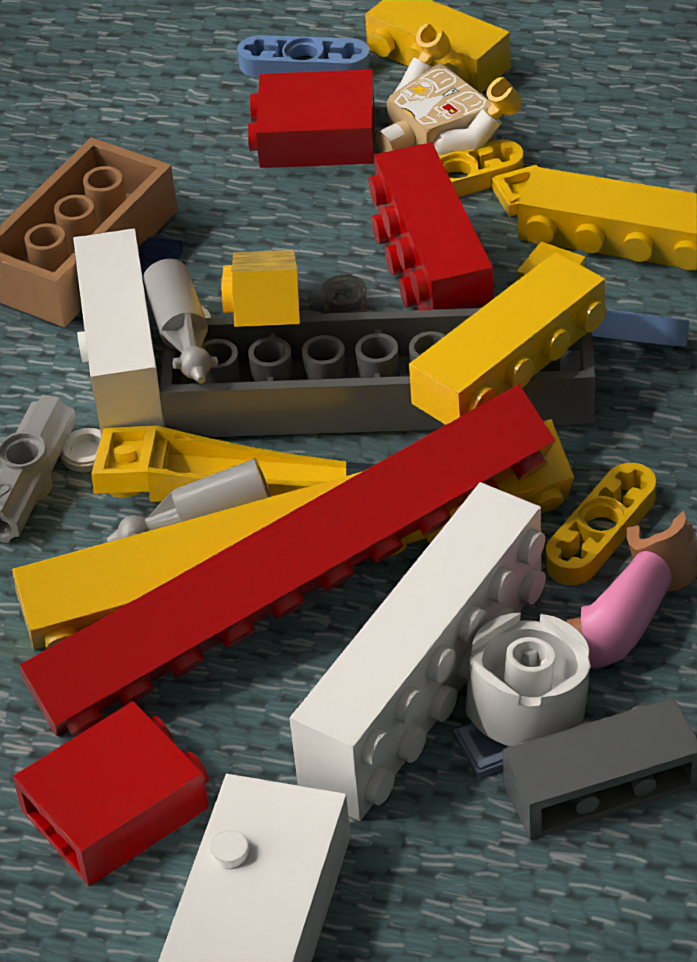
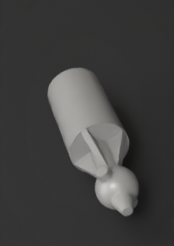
M175 259L160 260L152 264L143 275V286L163 343L167 347L179 350L182 353L180 358H173V368L180 369L185 376L195 379L198 383L202 384L205 382L206 375L210 369L216 368L218 365L217 357H210L209 353L202 348L208 332L206 318L186 265Z
M254 458L172 490L147 518L138 515H130L120 522L118 529L107 537V541L111 542L272 497L263 471L257 459Z

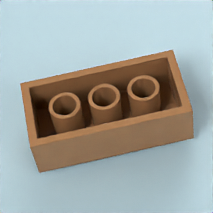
M90 137L0 225V303L65 328L82 310L73 237L135 228L139 251L178 211L172 166Z

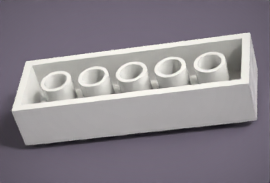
M481 482L477 485L291 715L290 726L298 786L345 793L348 816L358 821H361L373 803L381 805L387 799L393 788L395 775L405 761L413 763L419 757L424 748L428 731L437 720L444 722L452 713L457 701L458 692L468 680L470 652L478 630L494 618L506 614L519 613L526 603L532 605L540 597L546 580L545 573L541 572V553L545 544V534L541 533L540 506Z

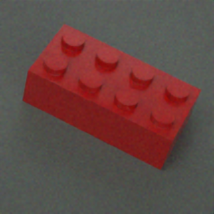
M428 142L374 154L375 176L368 178V184L373 204L378 206V214L371 216L372 230L376 243L378 245L386 244L385 258L390 275L400 276L399 290L405 308L414 307V310L484 307L494 299L493 267L433 143Z

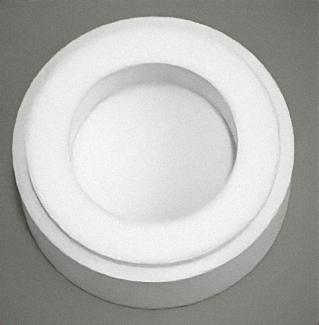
M83 428L70 433L60 454L63 464L77 472L92 471L101 439V431L95 428Z

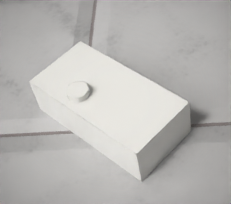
M135 228L73 237L85 329L83 332H77L82 363L89 362L101 435L103 428L155 425L165 427Z
M226 774L158 962H312L351 837L346 794Z

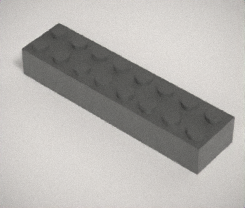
M481 308L299 315L300 324L234 327V317L206 318L208 332L202 348L209 353L210 357H217L218 365L216 368L210 369L204 383L200 384L195 379L185 376L180 369H174L173 358H180L182 353L164 344L160 399L165 428L202 437L439 429L445 426V424L414 406L411 402L409 363ZM588 332L567 349L561 358L551 361L531 377L530 381L522 388L543 421L552 419L554 425L595 424V368L592 332Z

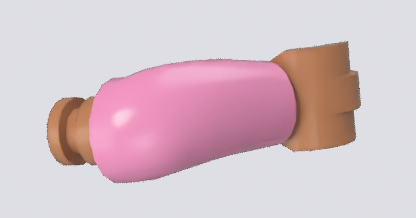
M684 511L673 520L672 525L667 530L650 538L643 539L639 525L627 527V541L633 560L593 604L581 607V617L566 620L587 641L592 669H600L623 660L644 634L667 591L680 590L697 577V539L694 528L687 521Z

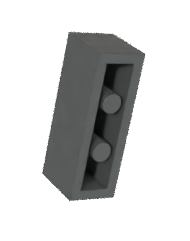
M674 697L652 704L645 703L620 714L597 721H585L574 728L541 738L526 739L515 746L503 749L504 786L529 839L533 840L696 789L697 738Z

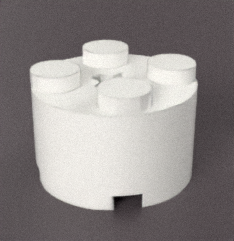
M521 613L506 614L487 622L475 634L469 659L466 714L483 734L501 744L507 745L508 748L526 739L541 738L574 728L582 723L584 719L590 676L588 644L576 628L554 616L540 614L539 622L530 620L520 621Z

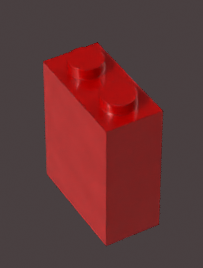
M373 69L259 74L258 93H250V115L252 122L248 123L249 151H258L260 168L374 164L375 98Z
M134 701L13 775L23 814L88 886L99 881L209 809L205 784L209 782V776L200 759L190 751L184 754L174 744L172 735L164 722L157 716L149 718Z

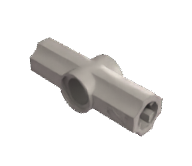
M41 395L38 401L31 402L16 433L4 438L0 443V542L9 544L13 537L20 536L36 502L46 497L52 490L53 478L51 472L76 423L74 409L64 404L59 397Z

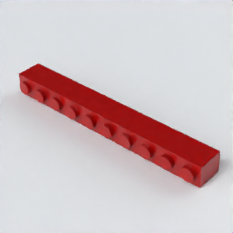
M517 384L21 663V678L54 734L58 735L69 729L72 736L78 735L103 719L100 713L101 710L119 700L123 706H126L130 702H137L154 690L151 682L172 671L175 677H179L193 670L205 660L202 653L220 642L223 643L225 648H230L245 640L256 631L252 624L272 613L275 619L278 620L294 612L305 603L303 595L322 585L325 591H329L343 584L355 574L352 567L371 557L374 563H378L395 554L404 546L401 539L419 529L424 536L439 529L451 519L452 516L449 512L462 505L480 482L500 490L497 484L514 474L519 481L535 474L548 463L544 457L548 454L555 439L520 384Z

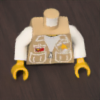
M431 24L422 25L416 34V41L423 51L418 59L415 57L412 59L400 84L387 100L388 127L376 133V142L381 153L432 142L440 156L455 151L478 149L487 142L496 140V130L502 124L499 118L502 115H513L522 107L521 95L506 78L500 77L489 85L487 99L442 63L432 67L433 60L442 59L450 52L451 43L443 30L436 37V30Z

